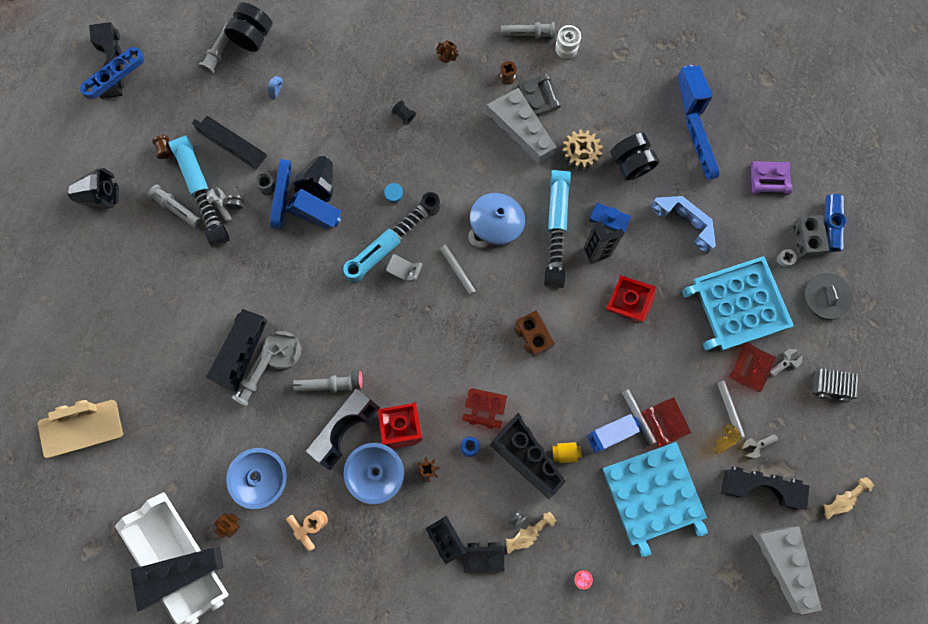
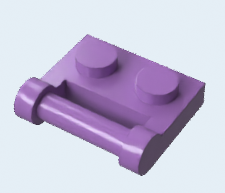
M753 161L751 163L752 193L781 192L790 195L792 193L790 162ZM759 181L783 182V185H764L760 184Z

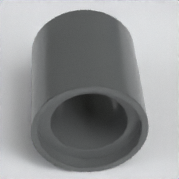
M267 173L257 175L255 184L263 195H271L276 187L271 176ZM264 182H269L267 186L262 187Z

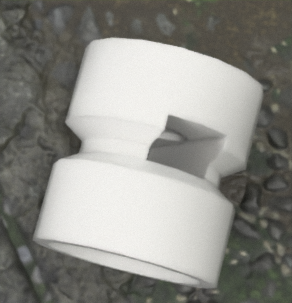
M566 25L559 30L555 51L561 58L570 59L577 54L581 40V32L578 28Z

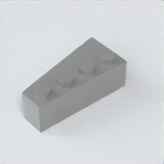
M519 88L487 104L486 115L490 119L492 118L501 129H504L510 135V138L514 142L516 141L538 165L554 156L556 151L555 144Z
M790 526L752 534L755 541L758 542L764 558L767 559L774 577L777 578L792 611L798 614L821 611L822 608L800 527Z

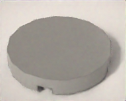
M277 331L268 336L262 348L264 347L274 353L268 364L278 370L294 366L301 355V345L298 339L292 333L286 331Z

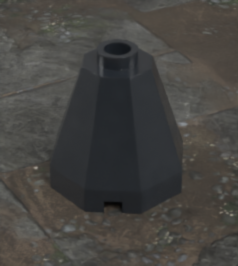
M326 156L314 158L295 177L293 182L295 192L303 189L322 201L329 202L333 195V162Z
M98 168L73 182L69 186L68 196L77 204L110 209L114 207L113 204L119 202V186L117 183H113L112 178L115 177L112 172L105 168Z

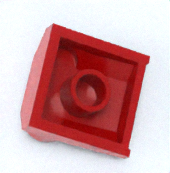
M620 275L606 310L629 318L634 323H643L654 301L657 290L656 286Z
M416 402L383 409L379 408L378 417L383 445L391 449L414 446L423 441Z

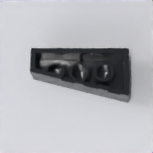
M242 309L237 314L235 323L206 376L207 379L218 385L238 391L240 382L245 375L267 324V319L264 316Z
M519 412L489 445L548 500L566 482L552 460L544 452L541 444L537 442L530 428L526 426Z
M220 547L130 569L137 612L152 607L171 595L224 568Z

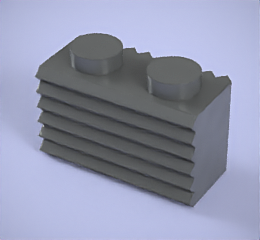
M827 369L814 371L812 394L819 395L821 399L836 397L840 402H851V400L858 398V374Z

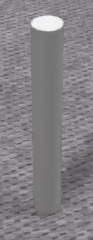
M447 245L440 248L441 252L469 295L474 294L476 290Z
M720 381L717 385L737 439L744 437L745 434L725 381Z
M629 389L622 392L634 417L637 418L649 445L655 443L656 440Z

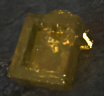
M730 423L722 427L726 435L715 441L717 445L713 447V450L716 454L724 452L741 441L739 431L735 426H731Z

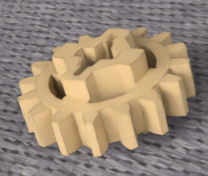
M580 129L578 134L573 131L571 136L567 135L566 141L563 142L562 154H566L564 160H570L569 166L575 164V169L581 166L585 170L586 165L592 168L593 163H598V158L602 155L600 151L603 146L599 145L600 139H594L595 133L589 135V130L583 133L582 129Z

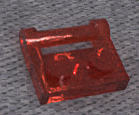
M746 342L741 346V354L734 370L730 372L729 378L757 392H761L776 357ZM750 353L753 357L745 377H743L741 372Z
M674 397L642 411L652 426L658 439L659 447L691 433ZM657 411L669 434L667 438L654 415Z

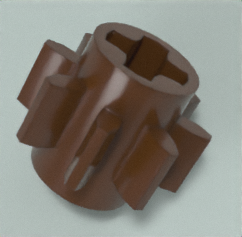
M449 40L443 43L439 42L436 48L437 58L444 63H449L451 60L455 62L459 55L457 53L458 50H456L457 45Z
M425 457L424 463L417 462L420 469L416 470L415 473L422 474L420 480H423L425 477L428 482H431L430 477L438 478L435 470H439L440 467H434L435 459L428 462L427 457ZM429 465H431V470L433 472L431 474L427 473L426 475H424L423 467H428Z
M223 513L214 523L217 527L214 532L220 538L225 536L230 538L240 528L236 524L240 519L233 513L229 515Z

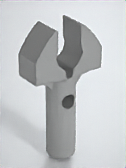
M217 187L207 192L209 204H216L225 222L231 221L232 218L223 203V199L226 198L224 192Z
M786 350L782 353L783 361L769 370V374L775 377L788 366H791L793 369L801 365L803 356L798 357L795 361H790L791 355L798 350Z
M771 435L758 442L749 438L743 442L741 449L748 446L754 447L752 453L744 456L755 459L761 456L759 453L760 449L776 443L778 438L776 435Z

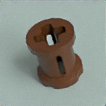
M512 61L504 62L500 68V80L504 84H511L515 81L517 67Z
M166 135L156 136L152 140V143L156 146V157L158 159H168L173 156V152L168 144L169 137Z

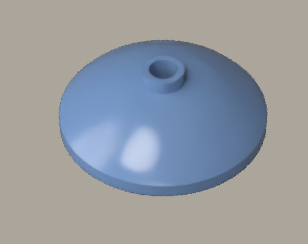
M489 193L478 198L473 204L470 211V224L476 235L482 240L495 245H504L513 242L521 235L525 226V215L518 202L510 196L501 193Z
M368 443L356 448L349 455L344 466V481L349 492L356 499L368 504H379L391 499L399 491L404 478L403 464L397 453L390 447L380 443ZM374 468L379 469V475L374 474Z
M248 449L240 453L231 462L227 470L226 487L228 493L236 503L245 508L260 509L267 507L280 497L285 488L287 480L286 467L282 459L268 449ZM252 473H256L254 479H250Z

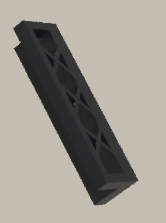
M206 116L202 122L196 119L192 122L199 134L255 170L258 169L267 157L265 152L209 116Z
M602 221L593 225L583 247L590 264L612 256L624 235L622 228L607 234Z

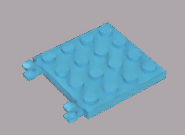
M764 256L693 280L694 285L682 290L684 298L698 293L716 337L703 343L705 351L717 346L723 351L794 326Z
M677 442L602 468L630 544H637L642 557L652 555L646 540L689 524H693L697 536L708 534L702 522L707 516Z

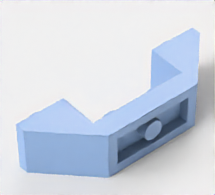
M683 196L659 197L653 201L650 207L653 208L654 213L665 218L675 208L680 216L686 217L695 228L702 230L701 234L694 241L700 250L709 253L716 246L712 219Z

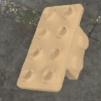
M87 400L78 401L71 407H57L55 411L48 413V418L38 421L41 445L45 458H52L119 439L123 436L118 406L115 400L98 404L90 403Z

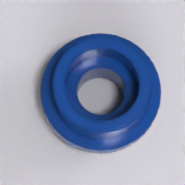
M466 437L462 440L460 449L465 456L472 457L479 452L480 444L476 438ZM469 443L474 446L471 451L466 448V445Z

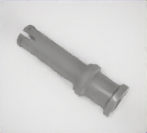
M228 22L225 23L212 48L206 51V57L203 62H200L198 65L205 73L214 74L216 64L222 59L221 54L230 40L224 33Z
M537 22L535 25H501V37L535 36L536 39L540 37H551V39H554L555 22L551 24H540V22Z
M156 184L149 190L147 197L158 202L161 208L169 209L193 228L199 225L201 218L175 201L173 195L163 191L160 185Z
M264 347L262 348L246 379L241 380V386L237 393L231 397L233 400L245 406L249 404L247 401L253 391L257 390L256 384L274 355L273 352Z
M351 374L348 377L333 375L330 379L293 381V385H295L293 386L294 392L331 390V392L337 393L340 390L354 391L351 383Z

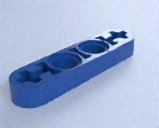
M136 47L127 49L85 80L80 86L81 93L90 100L97 98L144 62V55ZM124 64V69L116 71V66ZM104 75H109L110 77L107 82H101V78ZM92 88L93 91L89 92L87 89Z
M698 113L689 114L686 116V124L707 180L719 178V168Z
M281 159L279 162L270 218V226L273 229H282L292 169L291 160Z

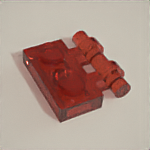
M469 388L465 408L472 409V414L464 413L462 421L470 422V425H485L489 429H493V427L501 429L502 421L494 419L495 414H504L507 395ZM478 410L490 413L489 418L477 416Z

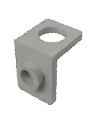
M393 254L386 271L406 282L416 281L422 263L412 264Z

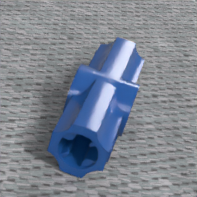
M832 194L825 197L824 225L829 246L828 252H841L843 250V227L846 224L844 196Z

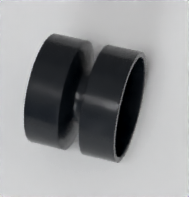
M241 2L235 9L233 18L226 25L224 33L241 48L257 52L264 41V36H267L273 22L261 9L249 3Z
M638 133L625 138L610 151L615 163L621 164L619 171L624 181L644 176L660 163L655 151L648 150L651 144L645 133Z

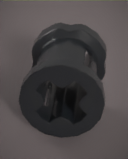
M402 100L392 109V114L400 117L405 125L409 124L416 116V112L414 110L411 111L405 106V102Z

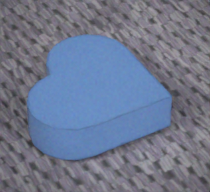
M275 76L270 80L267 89L269 98H277L283 84L281 77Z

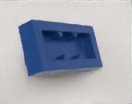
M596 202L589 221L593 223L602 221L605 228L613 231L622 228L625 233L631 216L618 211L614 207L610 208Z

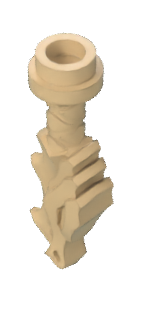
M867 477L858 480V486L851 492L845 491L843 495L837 494L832 504H823L826 519L829 520L833 515L847 514L856 505L855 502H857V497L864 491H872L874 487L873 482Z
M545 512L543 514L544 517H542L543 519L535 524L534 527L529 525L527 529L520 528L519 533L513 539L506 538L507 548L505 549L507 554H510L515 549L529 548L530 545L534 544L533 541L537 540L536 537L539 536L538 533L547 525L554 526L557 520L551 512Z

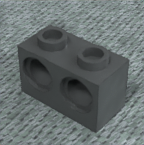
M823 215L803 216L794 222L793 233L796 235V250L799 252L800 258L823 256L829 251ZM805 225L809 226L810 231L805 228ZM808 243H811L814 246V249H812L808 245Z

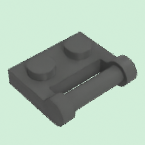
M543 74L538 78L518 84L519 90L536 116L558 110L561 107L550 84L549 74ZM539 85L544 86L550 104H545Z

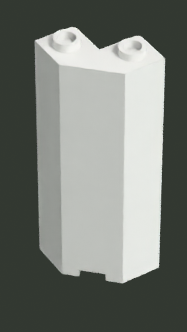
M165 493L147 500L139 510L122 517L115 525L139 567L201 551ZM213 573L161 602L174 624H197L199 622L198 618L210 609L215 611L224 604L222 600L228 596V593L216 574Z

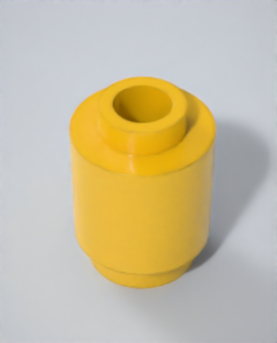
M576 442L557 443V446H552L554 462L573 463L578 462V458H582L581 446H577Z

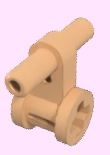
M317 510L304 519V526L302 527L293 515L286 518V521L293 529L296 539H300L307 551L310 552L315 546L306 534L308 532L316 533L325 527L328 518L323 511Z

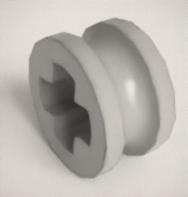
M785 249L777 256L778 264L784 268L792 266L797 260L796 253L791 249ZM785 254H786V257H788V256L790 257V260H789L788 262H787V260L784 261V259H783V257L785 256Z

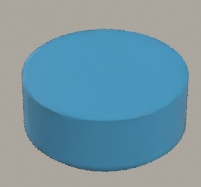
M396 183L387 185L384 190L385 198L391 203L399 202L403 198L402 187Z

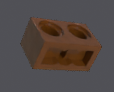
M537 310L516 320L514 330L519 338H523L525 342L523 346L527 354L531 353L535 357L554 347L555 342ZM529 322L533 325L534 329L526 330L523 324ZM533 340H541L543 346L535 347L533 345Z

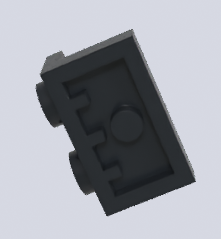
M447 516L425 528L445 565L467 552Z
M488 542V546L480 547L479 543H467V547H465L467 552L463 554L464 572L505 571L504 546H500V542Z

